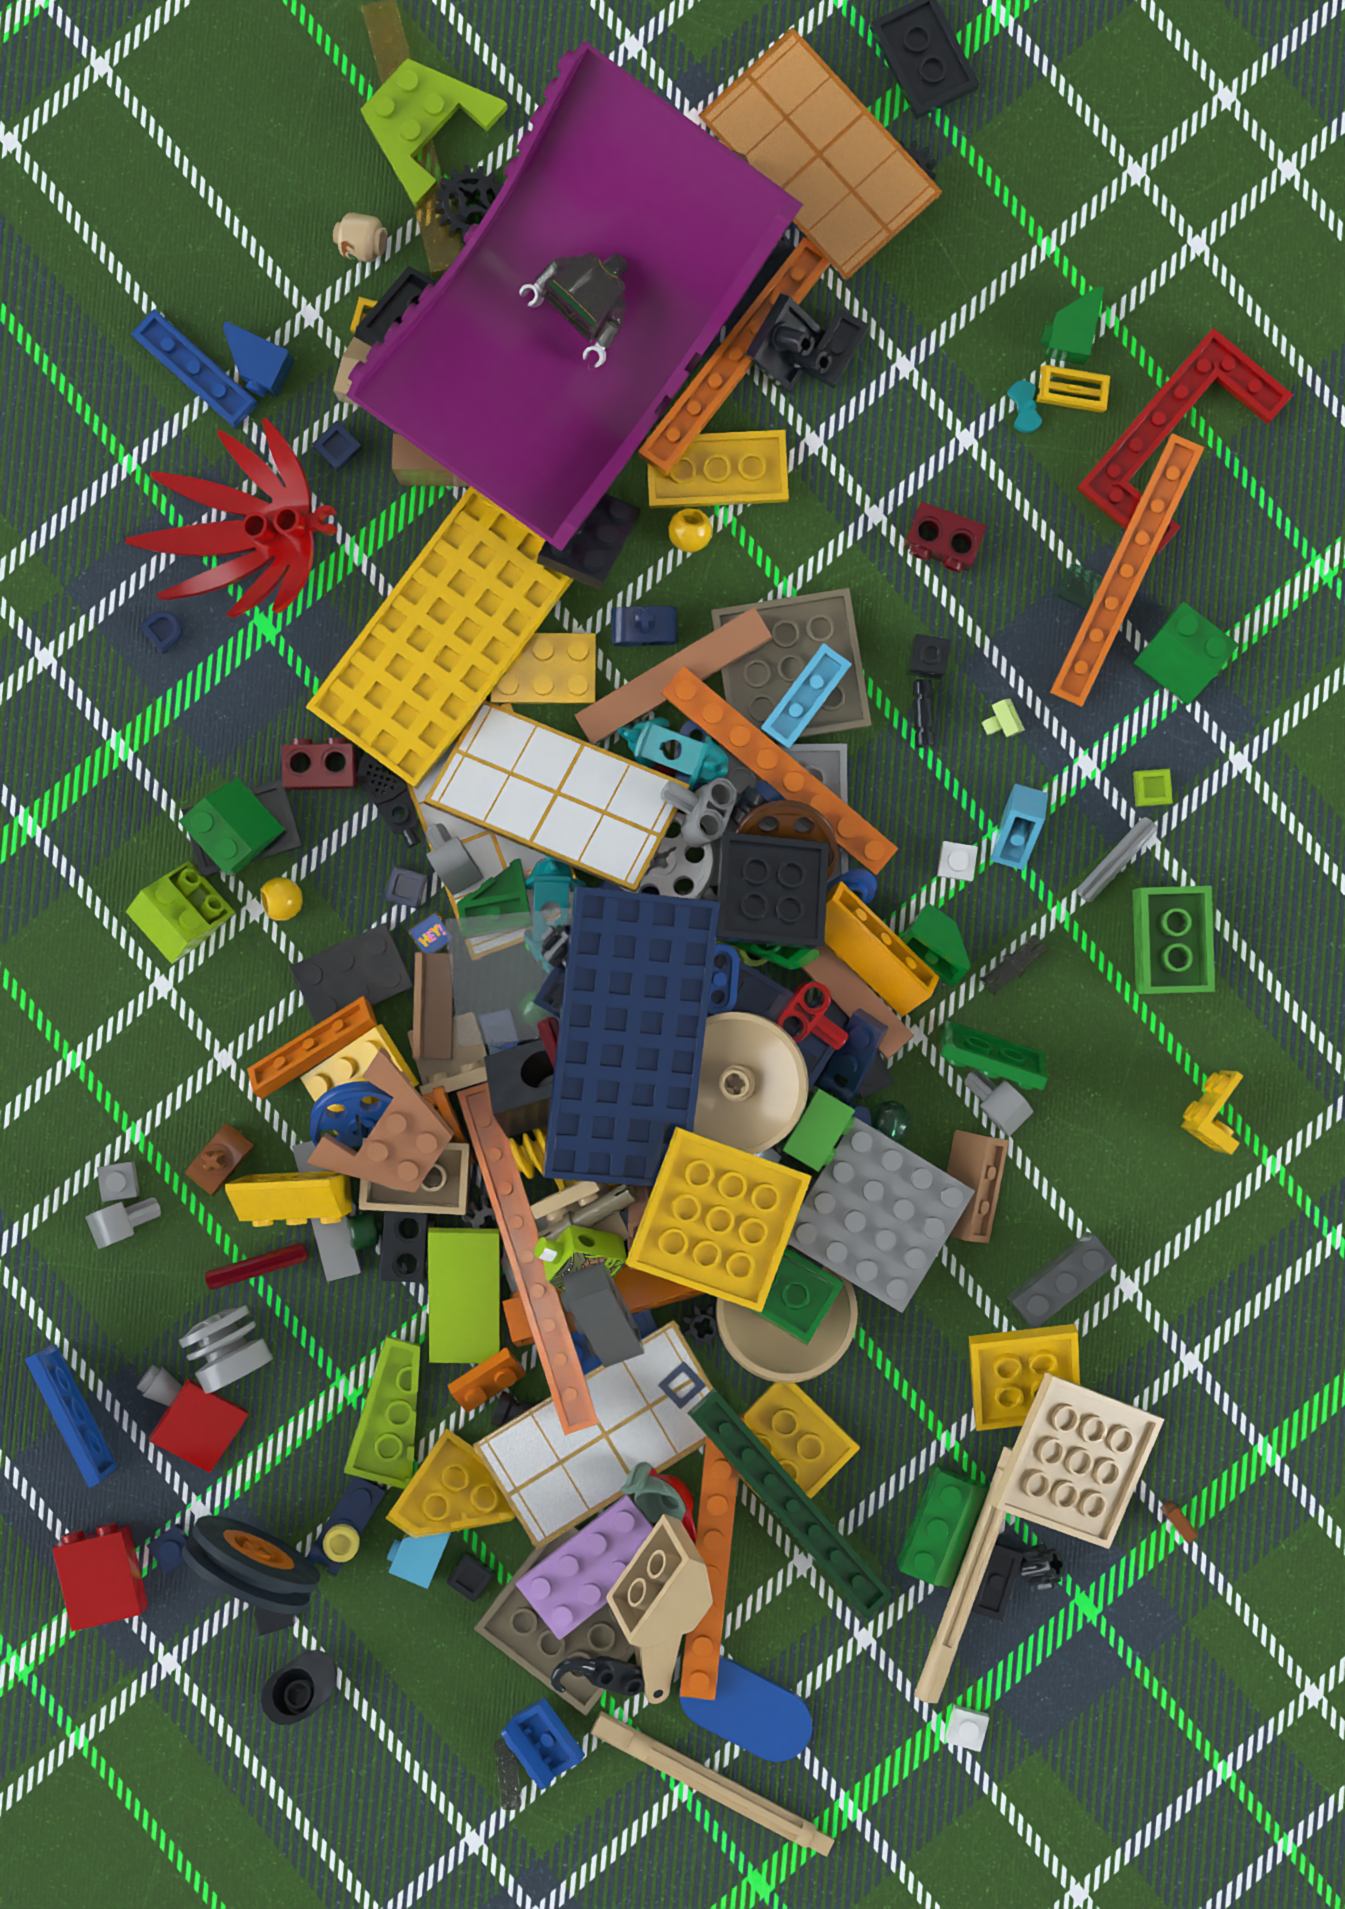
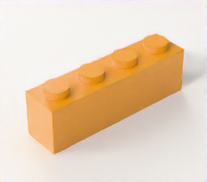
M842 881L827 892L824 942L833 949L836 956L845 961L866 984L870 985L883 998L886 1005L893 1008L901 1017L929 999L934 992L939 976Z

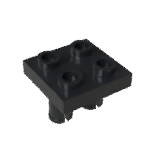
M780 293L745 355L781 390L790 393L805 368L819 373H826L832 364L831 355L826 351L817 349L825 331L790 296Z

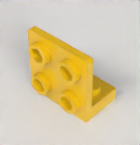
M1221 1070L1219 1074L1214 1072L1205 1082L1203 1089L1206 1092L1199 1102L1193 1101L1183 1114V1118L1186 1120L1181 1127L1214 1151L1232 1155L1240 1144L1231 1137L1234 1133L1231 1128L1218 1120L1215 1122L1212 1120L1241 1081L1243 1075L1238 1071Z

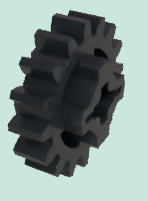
M465 165L463 174H459L457 170L452 169L450 173L451 181L444 177L441 179L440 187L442 190H436L435 200L439 203L435 204L434 213L442 215L439 219L440 227L450 226L449 237L459 233L461 234V243L465 244L463 239L474 223H481L491 207L487 199L488 195L490 194L494 201L504 185V182L494 183L496 173L492 172L486 177L483 175V166H479L476 173H472L469 165ZM449 199L452 200L451 204L457 209L455 215H453L450 209ZM473 202L478 204V206L474 204L471 208L466 206V204L471 205Z

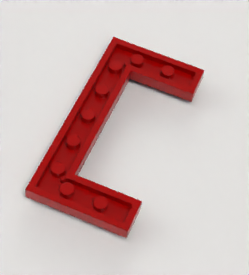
M1212 328L1076 489L1126 531L1143 495L1128 481L1214 380L1267 425L1293 394L1216 329ZM1172 519L1157 547L1155 556L1181 528Z

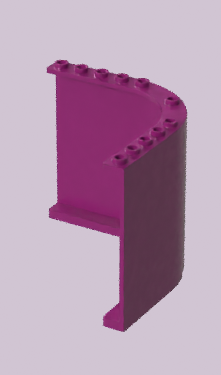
M585 40L575 51L569 48L559 61L557 69L561 73L558 78L555 76L546 87L543 96L547 98L545 105L541 103L530 119V123L534 125L532 131L527 130L519 141L517 149L521 152L518 157L515 155L506 167L504 174L508 178L479 225L474 223L464 236L463 241L467 244L436 285L433 286L429 283L418 299L420 303L417 305L412 302L401 318L403 322L399 324L395 321L384 336L385 342L382 344L380 341H377L366 356L368 361L363 363L360 360L354 366L348 376L352 384L346 394L352 401L560 551L564 549L642 444L653 425L659 420L803 206L801 202ZM597 258L606 267L615 260L624 269L618 276L619 279H614L608 275L599 265ZM553 266H556L560 272L554 280L567 289L569 293L571 289H574L575 294L572 296L577 301L587 300L589 298L588 295L596 291V287L590 279V272L616 297H608L600 293L585 307L590 313L593 310L597 312V315L593 316L596 320L601 316V320L594 327L589 322L584 323L583 317L579 313L573 317L586 329L592 326L589 329L591 334L596 331L588 341L545 298L538 307L528 306L529 302L535 297L534 290L532 289L523 297L520 296V288L525 284L534 285ZM586 270L588 275L584 276L582 271ZM578 280L582 281L581 286L576 284ZM549 284L543 290L544 296H547L549 292L554 290ZM555 290L551 293L554 298L559 294ZM559 295L556 300L571 314L574 308L568 302L564 303L562 301L563 297ZM613 299L617 300L616 305L612 304ZM605 304L607 308L603 310L601 305ZM609 321H612L617 327L604 349L606 360L602 365L595 367L600 359L599 353L591 350L588 358L584 360L583 352L586 348L596 344Z

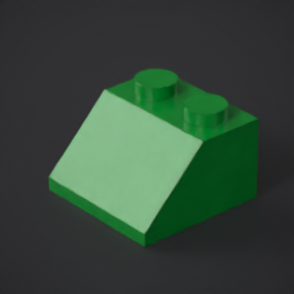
M1182 602L1172 611L1132 664L1188 706L1220 671L1239 644L1185 602Z
M239 777L204 797L178 821L220 869L230 876H235L286 830Z

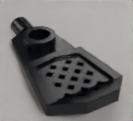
M367 753L361 756L357 779L392 832L403 835L408 848L421 843L415 830L419 820L406 781L382 763L379 764V761ZM398 809L405 810V816L402 819L394 818V813Z

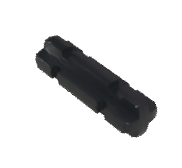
M919 679L913 682V696H916V699L913 701L915 729H918V732L915 734V745L918 748H931L935 745V732H932L934 727L933 699L930 698V695L933 694L932 681L928 679Z

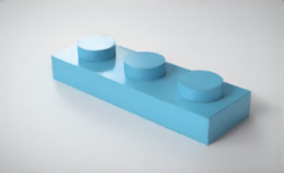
M823 643L760 730L789 750L852 664Z

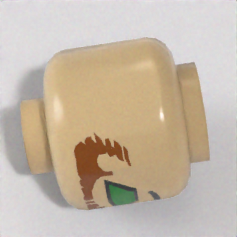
M352 212L347 213L341 222L335 224L333 241L335 244H338L339 252L344 258L368 263L375 261L378 256H382L385 252L388 239L387 230L382 227V223L377 217Z

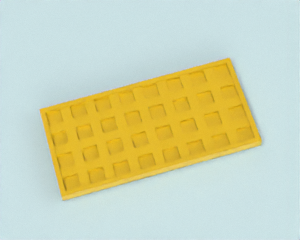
M470 486L307 704L306 708L418 790L574 579L536 563L538 554L546 540Z

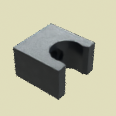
M542 1039L485 1056L484 1061L493 1116L506 1137L548 1125L552 1084L542 1088H537V1085L544 1078L553 1075L554 1069Z

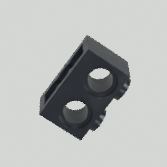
M385 1211L380 1281L423 1283L426 1280L428 1274L429 1228H436V1218H430L431 1213ZM405 1218H412L419 1224L418 1235L408 1236L402 1231L401 1225ZM404 1253L412 1254L417 1260L416 1270H404L399 1263L400 1256Z

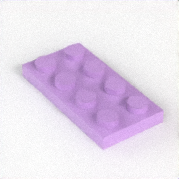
M625 1494L516 1581V1586L558 1640H561L608 1602L606 1599L607 1594L654 1526L629 1494Z

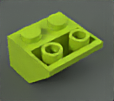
M187 861L142 889L126 910V913L173 964L198 947L225 923L235 911L205 877H201V873L190 861Z

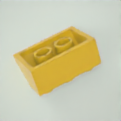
M335 1171L248 1174L225 1184L226 1193L239 1221H252V1226L254 1227L273 1225V1220L286 1219V1225L308 1223V1218H320L321 1224L338 1223L342 1221L341 1217L352 1212L350 1175Z

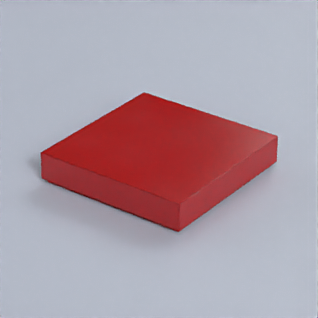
M188 1378L150 1434L149 1440L151 1443L210 1473L249 1413L245 1408L215 1392L205 1394L200 1384Z

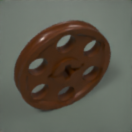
M778 800L765 803L749 812L734 831V833L827 842L829 843L827 881L835 869L838 849L832 826L822 813L808 804L793 800ZM772 816L778 820V825L773 830L766 831L758 826L759 821L763 817ZM801 817H808L814 822L811 829L802 832L794 828V823Z

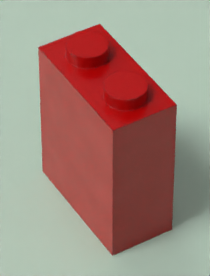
M110 1522L96 1527L97 1532L85 1535L83 1530L69 1532L62 1535V1540L52 1548L71 1632L139 1616L149 1606L130 1524L118 1526L117 1522Z

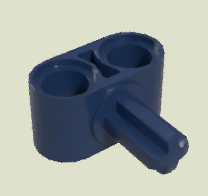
M636 606L611 609L612 645L633 647L677 644V608L673 606Z

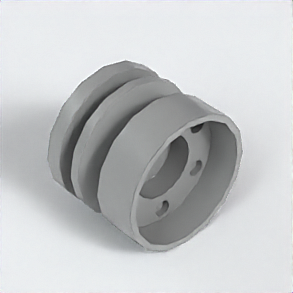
M246 1305L235 1309H225L194 1325L184 1337L178 1340L182 1348L198 1342L200 1348L191 1352L186 1357L190 1361L205 1356L208 1363L195 1373L205 1394L232 1383L273 1359L263 1338L246 1342L244 1335L256 1326L255 1321L240 1327L236 1322L250 1313Z

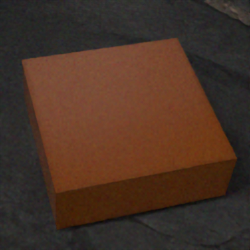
M1168 1501L1160 1507L1169 1522L1187 1544L1198 1537L1196 1530L1172 1501Z

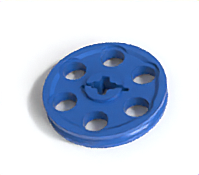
M369 1081L349 1082L333 1087L321 1095L312 1108L310 1115V1137L315 1147L324 1136L321 1134L322 1131L332 1129L339 1133L333 1137L348 1147H362L363 1138L369 1136L366 1127H369L370 1134L393 1097ZM367 1096H374L380 1101L374 1104H367L361 1099ZM339 1104L346 1109L340 1112H333L327 1107Z

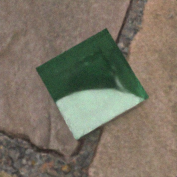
M1071 562L1055 596L1086 611L1103 577Z

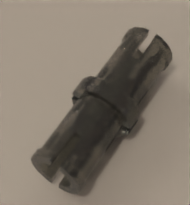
M1033 934L1031 938L1012 954L1007 952L1002 957L1003 961L979 978L984 986L995 978L998 979L987 989L993 996L1013 978L1023 976L1025 974L1024 969L1048 952L1044 944L1030 952V949L1041 941L1036 935Z

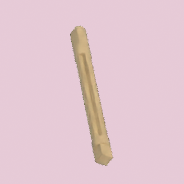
M1011 1447L1003 1448L991 1486L914 1693L916 1698L925 1703H938L1005 1518L1006 1512L993 1507L990 1501L1013 1450Z
M600 1711L591 1728L590 1734L803 1848L809 1847L827 1857L835 1840L830 1835L816 1829L815 1824L603 1711Z

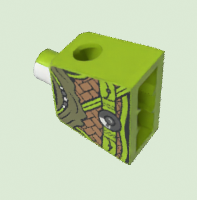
M575 1225L568 1226L556 1241L546 1237L539 1238L534 1248V1256L543 1260L547 1282L565 1292L563 1276L604 1262L613 1279L626 1264L627 1260L622 1235Z

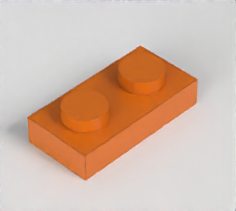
M505 1347L447 1386L454 1399L469 1413L526 1376V1372L516 1357Z

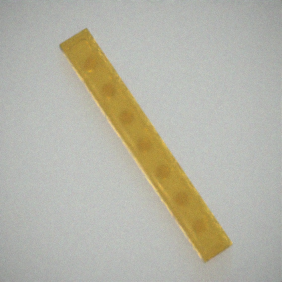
M386 0L362 7L382 85L407 58L411 60L396 0ZM431 138L413 159L437 180L438 186L417 208L414 206L430 270L432 276L444 274L461 252L457 233L455 236L449 237L450 226L440 227L439 219L442 215L434 213L435 204L439 203L435 200L436 190H442L440 187L442 175Z

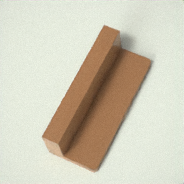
M415 952L413 1059H452L455 954Z
M960 1130L954 1132L947 1174L975 1190V1193L949 1234L950 1237L971 1242L989 1243L1009 1140Z

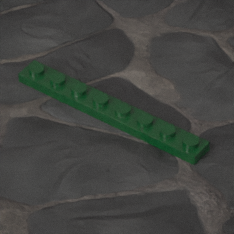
M712 1389L687 1412L691 1419L860 1613L869 1619L893 1594L715 1389Z

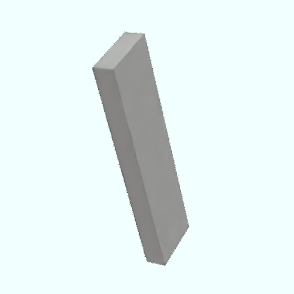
M312 1141L292 1146L298 1172L331 1171L307 1163V1160L316 1148ZM348 1214L341 1217V1222L321 1224L320 1218H311L327 1282L363 1272L358 1251L353 1249L350 1244V1232L347 1227Z

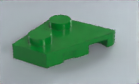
M520 858L514 859L509 863V867L494 878L490 877L481 884L477 891L469 893L457 902L464 939L533 926Z

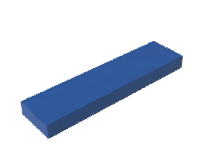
M155 309L131 333L134 339L234 429H237L258 406L259 403Z

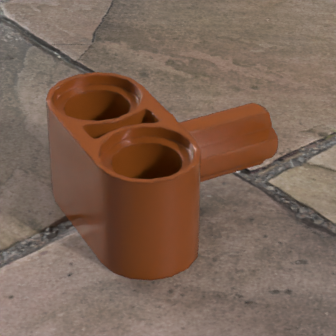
M226 1123L191 1163L185 1174L208 1194L213 1196L250 1154L255 1144L232 1125Z

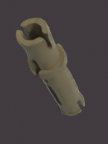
M622 1184L575 1212L569 1211L565 1213L562 1220L539 1231L538 1238L546 1237L556 1241L564 1230L571 1225L591 1228L627 1206L638 1202L639 1195L636 1194L637 1190L633 1185Z

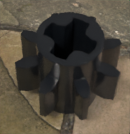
M570 924L558 925L556 928L550 926L541 936V940L544 942L541 946L543 948L541 951L542 956L549 964L556 968L566 967Z
M695 1304V1314L692 1317L688 1315L683 1316V1320L690 1324V1328L683 1331V1336L693 1335L695 1338L694 1347H697L700 1341H707L708 1345L713 1347L712 1338L715 1334L720 1336L716 1317L712 1314L713 1305L710 1304L707 1311H700L699 1306ZM704 1318H708L712 1330L705 1329L703 1334L698 1333V1326L695 1322H702Z
M1043 1543L1030 1546V1551L1023 1553L1024 1557L1020 1571L1023 1579L1030 1586L1037 1585L1039 1591L1052 1589L1054 1588V1583L1061 1582L1060 1577L1063 1576L1065 1569L1064 1561L1054 1548L1047 1550L1046 1544Z

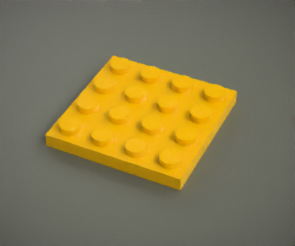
M676 1127L627 1257L626 1265L762 1312L812 1176Z

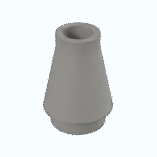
M152 1364L136 1388L143 1392V1397L170 1406L182 1385L163 1366L158 1368Z

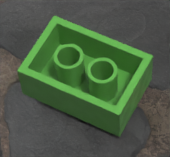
M1212 886L1145 887L1132 890L1136 994L1215 992Z

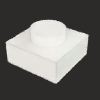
M943 841L937 876L972 882L978 847Z
M954 1704L945 1735L946 1743L980 1752L989 1722L988 1713Z

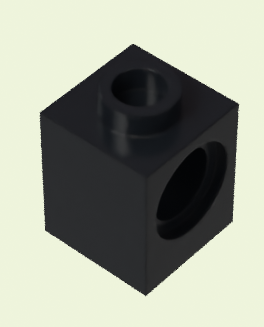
M916 634L911 643L906 675L941 680L946 673L951 640Z

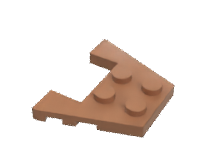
M381 1047L362 1077L393 1097L385 1112L358 1152L325 1133L307 1160V1163L415 1193L452 1138L454 1131L426 1098H422L410 1083V1078L404 1071L398 1069L390 1059L391 1055Z

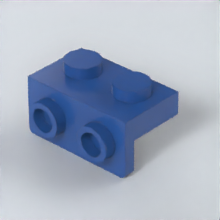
M544 1697L513 1715L501 1731V1735L509 1749L515 1753L525 1767L529 1777L535 1781L541 1790L548 1787L555 1776L580 1763L585 1756V1753Z

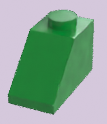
M1095 287L1058 311L1050 324H1044L1040 344L1046 345L1043 357L1079 365L1086 363L1091 353L1104 291L1103 287Z
M927 902L912 920L901 940L941 980L954 987L969 970L971 964L957 923Z

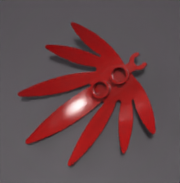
M262 419L264 431L272 457L286 487L273 470L253 451L222 430H218L217 435L242 470L257 486L272 497V503H267L243 491L203 479L153 471L150 473L154 480L190 500L219 511L246 517L243 520L202 523L126 538L125 543L153 552L197 557L232 555L256 550L156 594L157 598L172 600L216 591L252 575L275 558L276 560L226 613V616L232 619L252 609L264 600L282 581L272 611L275 613H281L293 602L304 587L310 574L314 557L313 532L320 531L325 535L337 533V527L332 523L324 525L326 517L336 515L337 512L329 505H322L312 513L310 490L302 466L286 439L268 419Z

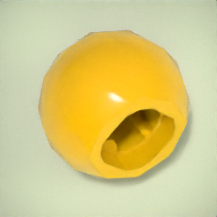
M686 508L673 515L668 526L669 538L672 543L684 552L693 553L701 550L708 545L712 536L710 520L707 515L698 509Z
M275 877L267 881L261 888L263 909L266 916L274 921H287L301 910L303 896L296 882L286 877Z

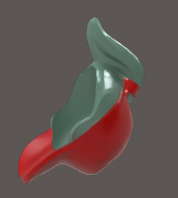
M647 1462L636 1464L628 1474L625 1484L621 1487L622 1493H635V1504L644 1512L646 1518L654 1526L663 1514L679 1519L694 1543L697 1539L692 1518L694 1498L689 1488L674 1475L658 1474Z

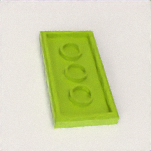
M429 1228V1363L481 1364L500 1351V1229Z

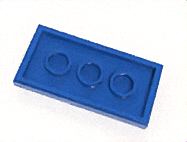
M54 1343L26 1358L25 1361L90 1488L117 1469V1464L57 1344L55 1345Z

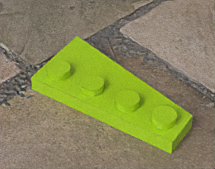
M389 1335L385 1336L344 1467V1473L405 1489L411 1481L414 1461L420 1344Z

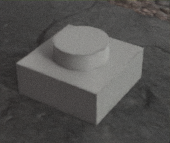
M135 1161L97 1167L102 1202L140 1196Z

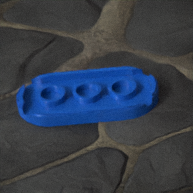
M720 1655L715 1700L680 1696V1681L679 1697L681 1706L694 1723L762 1759L773 1762L792 1759L804 1750L810 1740L812 1719L804 1700L788 1688L726 1656Z

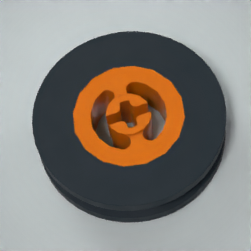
M214 1515L202 1516L197 1519L192 1530L194 1537L186 1541L182 1549V1556L190 1568L199 1576L223 1592L265 1610L283 1614H298L306 1609L310 1601L309 1592L316 1589L321 1577L315 1565L306 1559L302 1553L284 1541L254 1526L234 1519Z

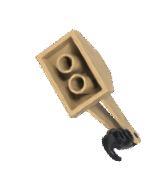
M666 1514L662 1515L606 1596L629 1644L634 1645L637 1665L609 1656H599L593 1659L570 1657L560 1662L553 1670L551 1684L556 1691L565 1692V1686L560 1683V1679L565 1673L578 1671L592 1685L628 1696H635L643 1692L648 1702L652 1704L660 1703L669 1696L682 1635L696 1628L713 1604V1598L704 1560L682 1522Z

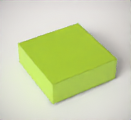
M1170 769L1133 772L1136 807L1169 805L1173 803Z

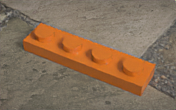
M364 996L360 997L247 1068L253 1093L260 1099H263L378 1026L371 1003Z

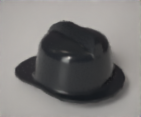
M308 1650L275 1672L267 1680L261 1696L263 1712L268 1719L278 1725H292L311 1717L328 1700L336 1686L337 1670L332 1658L323 1651Z

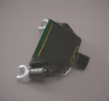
M591 252L586 253L582 257L571 255L555 258L535 278L536 283L534 285H523L519 293L520 296L525 297L533 289L535 297L529 302L528 306L538 307L545 299L589 343L595 338L596 344L584 350L583 359L586 360L591 350L597 351L600 359L595 367H598L606 360L604 349L610 348L623 326L627 305L623 297L626 286L619 278L628 270V265L617 253H614L604 263Z

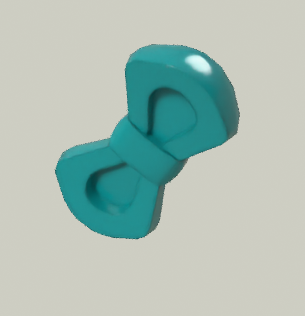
M1025 380L1014 383L1008 389L1007 395L1017 404V411L1019 413L1014 422V429L1022 433H1032L1040 427L1042 418L1036 412V403L1033 400L1036 386Z

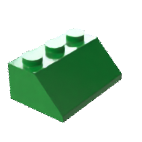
M936 1464L896 1560L899 1570L932 1585L953 1588L990 1486Z

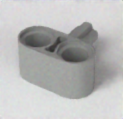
M717 778L698 788L695 793L673 781H668L661 792L662 800L686 812L681 827V835L689 846L695 848L702 847L721 837L727 826L737 796L733 784L724 778ZM711 792L717 797L718 803L713 800ZM700 823L704 825L706 834L700 829Z
M442 823L431 824L426 831V837L434 850L426 855L450 893L454 896L483 879L480 870L457 836L451 838Z
M976 1069L970 1072L964 1081L965 1086L983 1101L980 1108L986 1116L1008 1137L1034 1112L1025 1098L1005 1080L997 1086Z
M151 1197L124 1208L121 1201L94 1212L85 1218L98 1249H101L134 1235L133 1227L159 1217L161 1209L157 1200Z

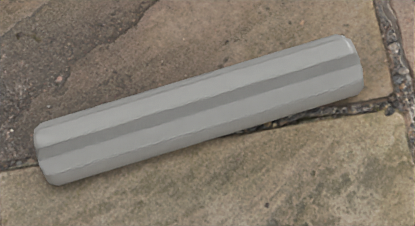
M1147 817L1142 818L1077 888L1076 892L1086 902L1093 901L1158 829L1156 824Z

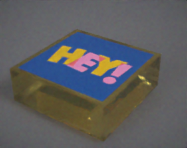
M437 911L407 930L423 953H438L456 941V938Z

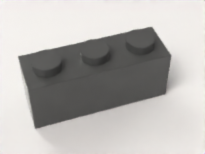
M1087 1231L1010 1293L1007 1298L1033 1329L1038 1328L1116 1265L1117 1262L1099 1239Z
M604 1262L563 1276L565 1292L561 1293L563 1306L568 1314L573 1312V1319L578 1333L586 1335V1343L592 1356L598 1355L604 1368L645 1354L639 1326Z

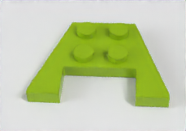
M407 58L360 110L382 151L392 165L399 181L404 186L412 204L417 208L438 186L437 180L413 159L459 108L487 132L506 112L508 107L507 103L502 99Z

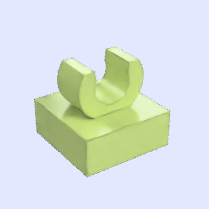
M1004 699L993 704L992 707L996 716L981 722L987 735L1003 729L1006 737H1010L1025 730L1011 699Z

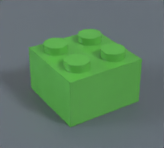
M813 1085L808 1093L806 1105L799 1121L777 1146L819 1172L822 1166L827 1167L833 1160L837 1151L834 1146L840 1135L846 1136L855 1121L852 1115L855 1110Z

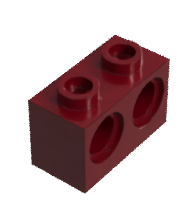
M921 501L903 547L909 549V554L915 558L928 561L930 557L941 561L942 567L957 573H961L962 570L969 571L973 565L987 525ZM923 526L931 527L936 533V539L933 541L923 540L919 536L918 529ZM956 538L963 539L968 544V552L963 554L955 552L951 546V541Z
M327 738L326 744H313L312 739H292L291 745H282V787L288 791L358 789L357 747L353 744H348L347 738ZM338 754L344 755L346 765L343 770L331 772L329 768L330 759ZM302 755L309 756L311 760L310 768L304 773H297L294 768L296 759Z

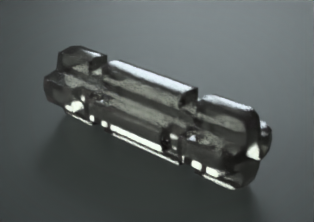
M501 1738L494 1742L495 1757H499V1760H496L499 1790H503V1793L500 1794V1802L503 1810L511 1811L520 1808L522 1805L521 1792L517 1791V1788H520L517 1758H513L515 1753L509 1749L505 1739Z

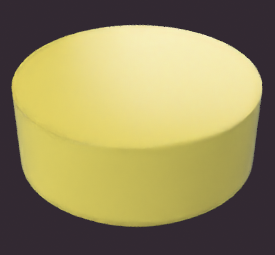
M347 1524L333 1526L326 1533L323 1540L325 1554L335 1562H346L353 1558L360 1545L357 1531Z

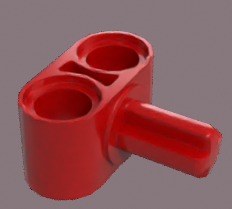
M807 981L798 986L774 1019V1022L782 1027L787 1017L795 1016L799 1020L800 1028L795 1035L791 1036L795 1043L802 1041L812 1032L831 1048L838 1050L845 1044L848 1038L846 1031L824 1015L831 1002V994L829 989L819 982ZM815 987L821 993V1001L815 1007H808L805 1004L804 995L808 989Z

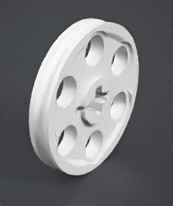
M676 812L671 822H676L682 827L685 815ZM681 833L672 839L663 836L636 890L612 881V883L628 892L641 893L645 887L653 886L659 890V895L699 899L708 888L713 875L714 858L711 845L708 843L701 848L705 851L704 858L698 863H691L685 858L686 851L691 846L684 841ZM658 856L663 859L667 856L668 867L663 869L661 866H658L654 869V858ZM684 878L691 880L694 883V889L690 894L681 896L674 891V886L678 880Z

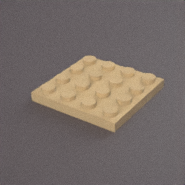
M1046 1372L990 1504L1001 1511L1109 1549L1164 1419L1151 1412Z

